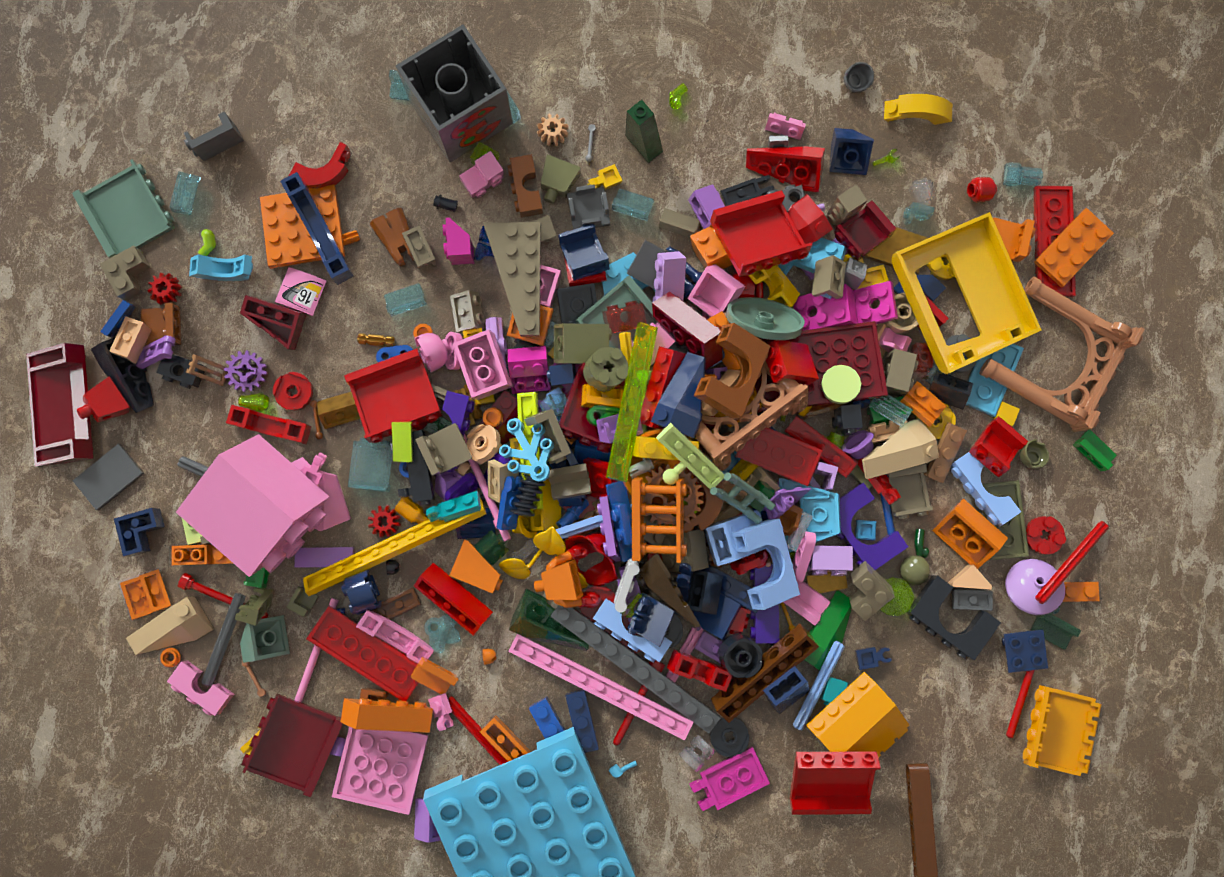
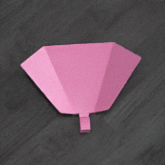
M322 453L314 457L312 465L303 457L291 462L329 496L320 508L327 515L315 528L318 531L326 530L351 519L337 475L320 470L327 458Z

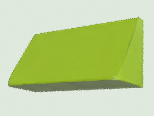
M392 422L393 462H413L412 422Z

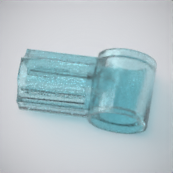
M1007 163L1004 165V185L1017 186L1025 184L1039 186L1043 178L1041 168L1022 167L1020 163Z

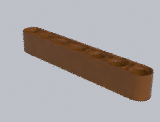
M927 763L906 764L914 877H938L929 766Z

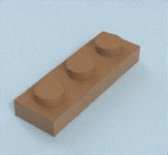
M947 423L937 445L939 458L930 461L927 472L924 474L925 476L944 483L967 430Z

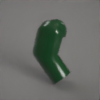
M916 529L914 537L915 553L917 556L927 558L929 549L924 547L925 530Z

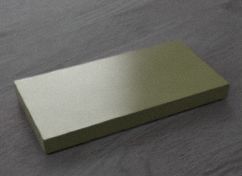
M1019 480L982 484L985 490L994 496H1009L1021 511L998 528L1008 539L1001 549L989 560L1029 557ZM983 511V516L987 519V515Z

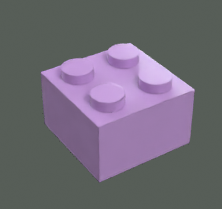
M815 546L807 572H812L814 576H823L827 572H831V576L847 575V572L853 570L852 546Z

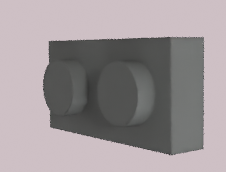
M952 589V609L993 611V591Z

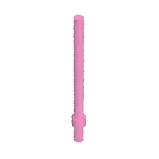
M464 434V437H463V438L465 439V442H466V444H467V440H468V439H467L466 435ZM470 459L468 461L493 515V523L496 527L499 513L495 501L488 497V485L479 464ZM499 530L504 542L511 539L508 530Z
M331 598L329 605L336 609L339 600ZM316 645L313 647L295 700L301 703L321 651Z

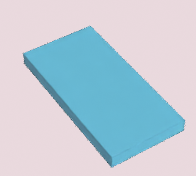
M1011 344L977 360L967 380L973 383V387L966 406L995 417L1007 388L989 377L985 378L980 375V369L985 361L991 358L1008 369L1015 371L1024 348Z

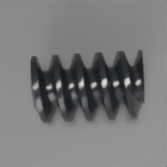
M523 474L527 479H521L520 482L525 486L518 487L522 494L515 495L519 502H513V505L517 509L510 510V512L528 518L535 516L531 509H537L538 506L534 501H540V498L536 494L543 493L539 486H545V483L543 481L537 482L531 476Z

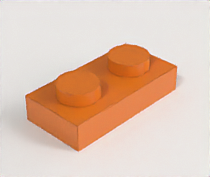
M1064 582L1065 596L1063 602L1100 601L1099 582Z

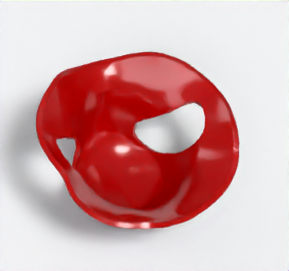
M594 532L585 536L576 535L567 538L564 542L565 552L576 543H584L590 549L589 554L599 552L604 556L602 562L590 567L585 572L581 571L578 567L580 559H575L578 572L584 576L588 584L602 586L618 578L614 566L615 562L608 557V554L605 555L603 543L606 542L605 535Z

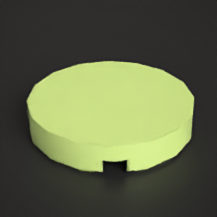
M837 365L828 369L823 375L821 388L825 397L837 404H845L854 400L859 394L861 387L860 377L857 372L845 365Z

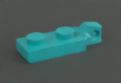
M478 491L442 502L441 504L439 503L437 506L426 509V515L430 522L436 520L447 522L480 511V495Z

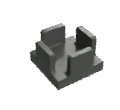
M593 184L576 187V192L567 193L573 230L590 224H594L595 228L610 226L609 208L604 187L595 189Z

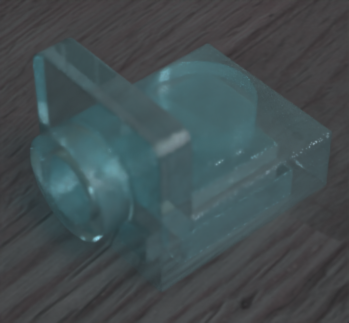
M912 202L904 210V224L909 225L912 222L913 216L918 220L929 219L933 215L935 207Z

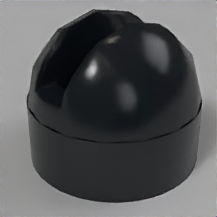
M393 559L386 561L387 575H394L399 572L400 564L398 561Z

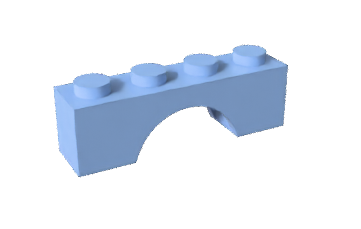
M968 452L951 465V472L955 478H959L964 490L972 495L976 506L985 512L987 519L996 528H999L1021 511L1009 496L997 497L985 490L981 483V471L984 465Z
M606 598L593 617L596 620L594 624L603 630L605 628L613 631L611 633L613 637L619 641L622 638L629 642L627 646L636 652L640 649L645 653L644 657L654 663L655 660L660 662L672 641L664 637L659 647L642 636L628 633L622 623V612L616 611L615 604Z

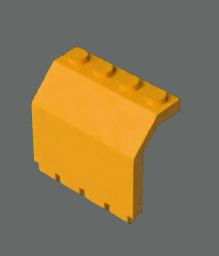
M863 672L806 726L830 752H877L879 758L881 756L880 753L882 751L885 753L895 743L894 740L896 738L899 740L908 731L907 727L910 725L895 703L875 681Z
M1039 685V689L1035 692V709L1033 708L1031 711V728L1027 731V748L1023 751L1024 764L1036 768L1041 766L1081 776V772L1088 774L1090 760L1084 757L1085 755H1092L1094 741L1088 739V737H1095L1098 721L1092 720V717L1099 718L1102 704L1095 703V698Z

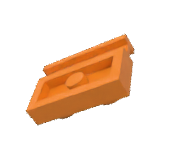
M918 381L913 384L912 389L900 401L928 427L934 423L946 408L942 401Z

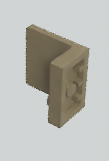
M455 423L430 436H421L415 439L431 475H440L472 459L460 429Z

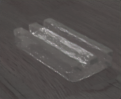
M802 511L798 528L789 536L786 542L788 548L795 552L813 517L805 511Z

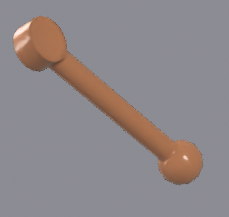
M242 661V665L246 667L258 689L257 695L260 697L264 696L266 690L261 688L249 666L250 662L243 663Z

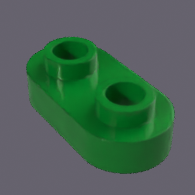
M597 405L588 410L587 420L591 425L597 426L596 419L593 416L594 413L598 414V419L624 413V410L617 407Z

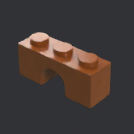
M532 154L510 158L511 165H507L509 177L513 176L514 183H511L512 193L517 194V201H514L516 212H520L521 218L543 214L539 190L528 191L523 187L527 180L536 178Z

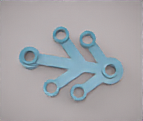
M517 418L509 420L507 430L516 436L523 451L512 449L508 445H502L499 453L504 458L514 457L529 460L532 466L520 465L516 460H511L507 465L508 470L512 473L530 474L532 479L537 482L547 480L550 475L547 461L550 451L554 448V443L549 438H544L541 441L542 435L545 433V427L541 423L533 425L532 432L534 435L530 445L523 434L524 424ZM550 442L549 446L545 447V444ZM540 444L543 451L538 461L536 454ZM514 464H517L516 468L512 469V466Z

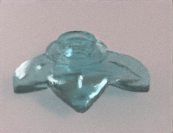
M448 614L440 618H430L424 625V630L429 636V645L439 653H443L446 643H457L461 640L459 632L454 628L457 622ZM433 623L437 624L438 629L436 631H433L431 629V625Z

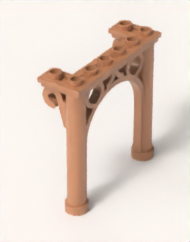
M1034 276L1024 288L1026 295L1074 322L1085 335L1088 355L1081 375L1067 388L1051 391L1039 387L991 358L985 361L979 374L985 378L993 379L1070 424L1071 431L1091 430L1099 422L1098 417L1101 412L1096 411L1099 406L1098 402L1107 392L1106 386L1116 374L1115 369L1125 357L1123 355L1127 348L1137 346L1142 341V334L1145 329L1142 327L1131 329L1128 325L1121 322H1114L1112 324L1044 285L1040 279ZM1092 331L1102 336V338L1095 340ZM1100 342L1105 343L1107 346V352L1104 357H1100L1096 352V345ZM1104 361L1101 369L1098 372L1097 362ZM1088 381H1094L1089 391L1085 386H1081V384H1087ZM1075 389L1082 393V399L1078 405L1074 404L1071 400V391ZM1064 394L1065 403L1059 401L1053 396Z
M765 361L761 368L762 383L760 390L754 400L747 406L743 416L729 418L728 416L709 417L702 415V421L695 438L703 446L712 463L723 471L730 465L731 453L741 450L747 441L757 438L766 427L773 426L776 419L780 416H785L789 412L792 415L796 412H802L808 404V386L806 384L803 386L796 380L786 378L777 384H767V374L770 377L771 374ZM653 366L647 369L648 371H651V373L653 370ZM777 391L780 394V397L773 402H767L764 399L765 392ZM761 402L762 406L767 408V410L758 416L757 412L760 409L759 403ZM739 420L740 423L748 421L750 423L739 430L737 421ZM705 424L715 425L714 433ZM730 424L734 426L735 430L728 436H721L718 433L722 425Z

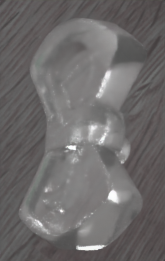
M527 539L525 546L520 551H512L511 557L525 561V558L530 554L538 552V548L533 543V540Z

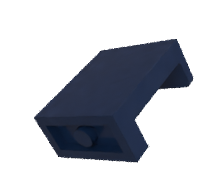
M594 224L565 231L558 235L560 248L574 281L610 270L609 258L602 249Z

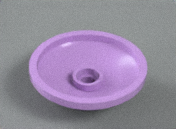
M1037 559L1019 561L1011 567L1005 580L1006 592L1012 603L1020 610L1032 615H1045L1055 611L1064 600L1065 585L1063 582L1046 603L1040 604L1035 599V596L1057 570L1050 564ZM1036 580H1040L1042 584H1038Z

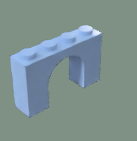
M768 519L732 533L737 552H750L763 547L772 558L773 568L770 578L765 583L747 590L752 609L765 610L800 595L780 519Z

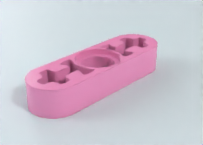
M804 531L802 533L793 560V569L798 584H802L816 544V534L813 532Z

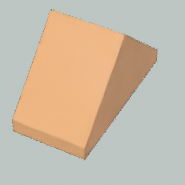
M967 565L948 582L953 587L992 590V585L974 565Z

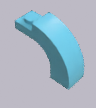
M196 255L191 257L189 276L218 281L248 280L253 270L252 256L242 255L237 258L222 259Z

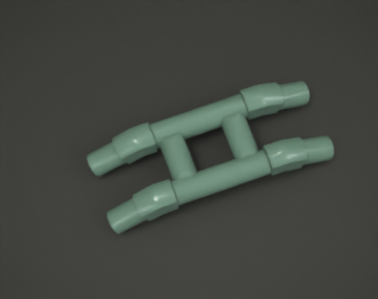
M726 473L724 475L726 481L735 485L728 493L716 487H712L710 490L712 495L727 502L756 524H759L762 518L748 507L754 499L766 506L770 511L775 507V504L767 496L735 474ZM744 490L748 495L741 502L735 499L738 493Z

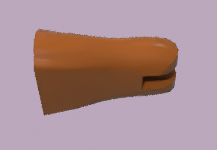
M396 208L386 213L388 218L381 215L373 219L369 225L386 247L393 260L401 267L406 265L401 253L408 251L407 253L412 261L414 259L402 235L403 232L410 230L403 208Z

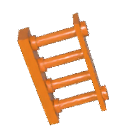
M635 477L632 480V561H641L647 553L676 554V563H681L683 558L686 557L687 545L684 544V496L687 495V485L684 484V478H679L676 481V486L646 485V483H643V477ZM646 493L676 494V506L647 505L644 503V495ZM646 513L676 514V526L647 525L644 523V515ZM646 533L676 534V546L647 545V543H644V535Z

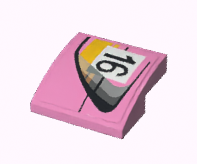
M288 267L275 303L313 316L326 280Z

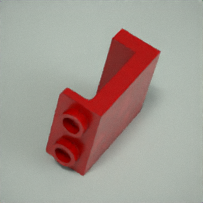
M774 340L768 344L770 349L766 362L773 383H778L786 378L798 380L799 384L809 386L819 379L807 344L785 340Z
M998 416L986 426L969 453L999 478L1011 468L1009 464L1028 441Z

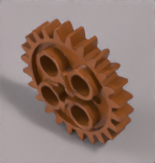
M669 464L666 465V470L671 469ZM661 466L658 467L659 473L652 470L653 477L648 475L645 477L648 481L646 485L661 486L663 473L666 470H663ZM684 469L679 474V478H684V484L690 490V495L684 497V501L688 502V505H684V521L691 524L690 516L697 518L694 511L702 510L697 505L704 503L703 500L699 499V496L704 495V492H698V489L702 487V484H695L698 477L692 479V472L690 471L686 474ZM646 493L644 495V503L647 505H654L653 498L657 496L663 499V506L676 505V500L673 499L670 502L668 501L669 497L663 494ZM646 513L644 515L645 517L652 516L651 523L657 520V526H660L662 523H665V526H669V524L676 526V515Z

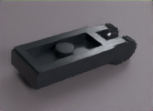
M770 176L753 178L721 190L720 194L725 206L767 195V192L775 190L774 186H768L763 189L759 188V185L770 180Z

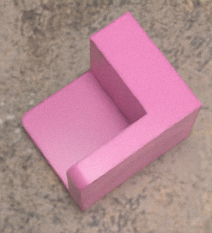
M885 327L880 337L879 345L888 353L893 349L907 352L912 339L909 336L896 334L890 328Z

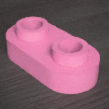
M449 332L445 337L450 348L447 350L448 358L445 365L449 370H459L461 366L453 343L463 339L460 333Z

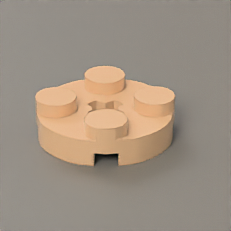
M478 425L467 435V447L472 455L471 460L478 464H483L499 452L502 446L499 432L490 425Z

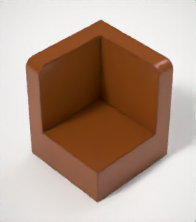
M793 504L792 507L778 518L783 526L784 534L790 536L798 528L803 511L802 508Z
M363 688L361 689L360 698L372 701L387 700L388 692L379 689Z

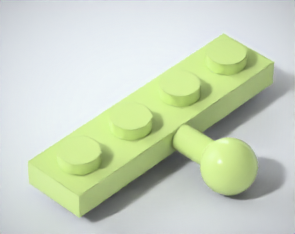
M670 423L656 437L661 444L681 461L674 469H667L663 473V480L666 484H676L679 474L686 467L710 490L724 479L725 474L673 424Z

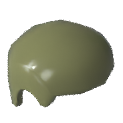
M1033 439L1021 448L1020 459L1026 467L1038 470L1046 466L1049 461V452L1044 443H1039L1037 439Z
M911 555L905 558L900 565V574L909 585L920 586L927 581L930 575V566L921 556Z

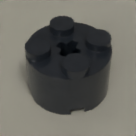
M734 633L723 640L717 651L721 665L734 677H752L762 666L763 654L760 646L746 635Z

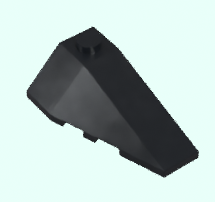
M116 337L97 344L91 348L95 359L108 377L110 376L135 413L154 406L150 383L147 382L145 373L147 368L142 369L127 358L112 354L110 349Z

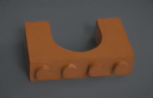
M730 323L722 326L716 343L736 356L741 369L740 378L732 388L712 376L701 378L694 396L729 418L742 417L747 410V403L754 392L755 383L761 375L763 363L768 358L770 345L739 325Z

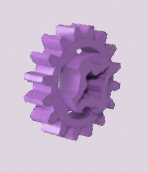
M248 350L245 351V355L238 351L237 357L231 355L233 360L226 361L229 368H224V371L228 372L224 377L231 379L228 384L230 386L235 384V390L238 391L242 387V392L246 393L247 388L253 392L254 386L260 388L259 382L266 381L262 377L263 375H268L266 371H263L267 365L261 364L263 358H257L255 352L250 356ZM251 360L257 364L258 369L252 367ZM247 367V369H249L252 372L246 373V376L242 372H239L242 370H246ZM234 374L240 377V383L236 381ZM257 377L253 382L250 383V380L252 378Z

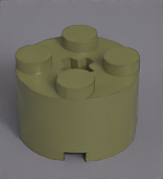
M612 347L600 348L587 360L583 369L584 378L590 386H593L598 391H610L627 377L628 362L620 349Z

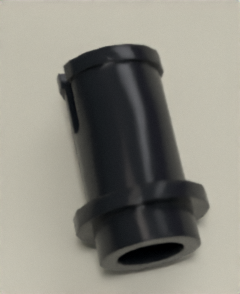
M440 194L435 196L433 206L436 209L442 208L456 212L458 201L442 197Z

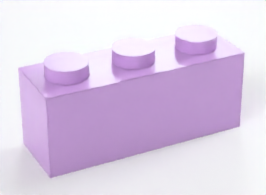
M679 251L658 253L657 260L655 261L657 273L654 279L656 291L653 302L669 291L683 301L686 257Z

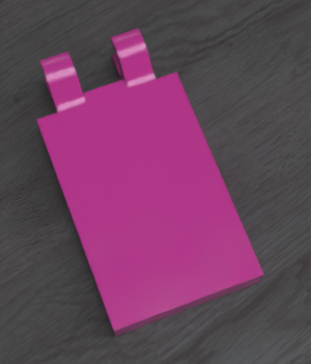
M752 746L745 749L743 753L729 757L700 772L701 779L689 783L694 793L703 788L707 795V798L698 801L702 811L714 805L719 810L770 784Z

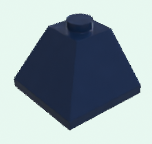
M834 128L829 172L867 175L874 139L853 129Z

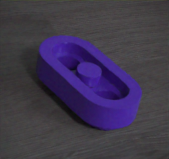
M467 473L446 491L445 500L448 501L474 492L479 486L475 475Z

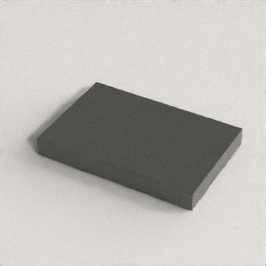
M117 444L72 481L95 510H100L141 477L144 472L121 444Z

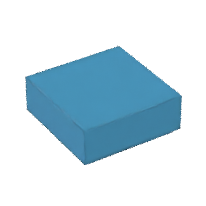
M856 520L855 538L875 540L876 521Z

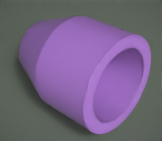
M337 737L330 754L342 757L346 739Z

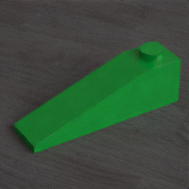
M836 590L830 599V604L821 614L820 621L813 625L809 631L819 647L805 658L804 661L819 671L835 641L842 643L852 607L849 597L841 591Z

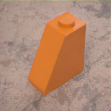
M464 539L449 576L490 593H494L495 590L499 591L503 582L500 579L501 574L470 541Z

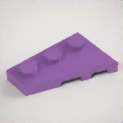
M607 496L600 497V504H597L599 516L602 515L603 518L600 528L602 535H605L606 542L603 543L604 552L614 562L621 561L620 554L616 551L618 544L615 531H613L614 524L611 517L609 500Z

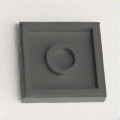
M645 239L626 273L655 289L654 279L657 273L655 261L657 260V254L666 253L667 251Z

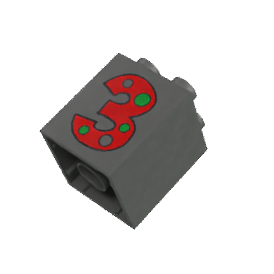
M464 24L396 65L410 103L450 163L513 124L507 89Z

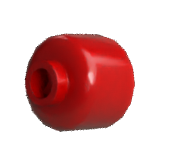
M990 177L973 178L967 186V194L974 202L990 201L997 192V186Z

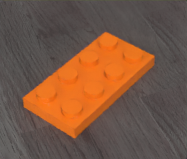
M1085 208L1042 252L1034 263L1062 288L1114 232L1089 209Z

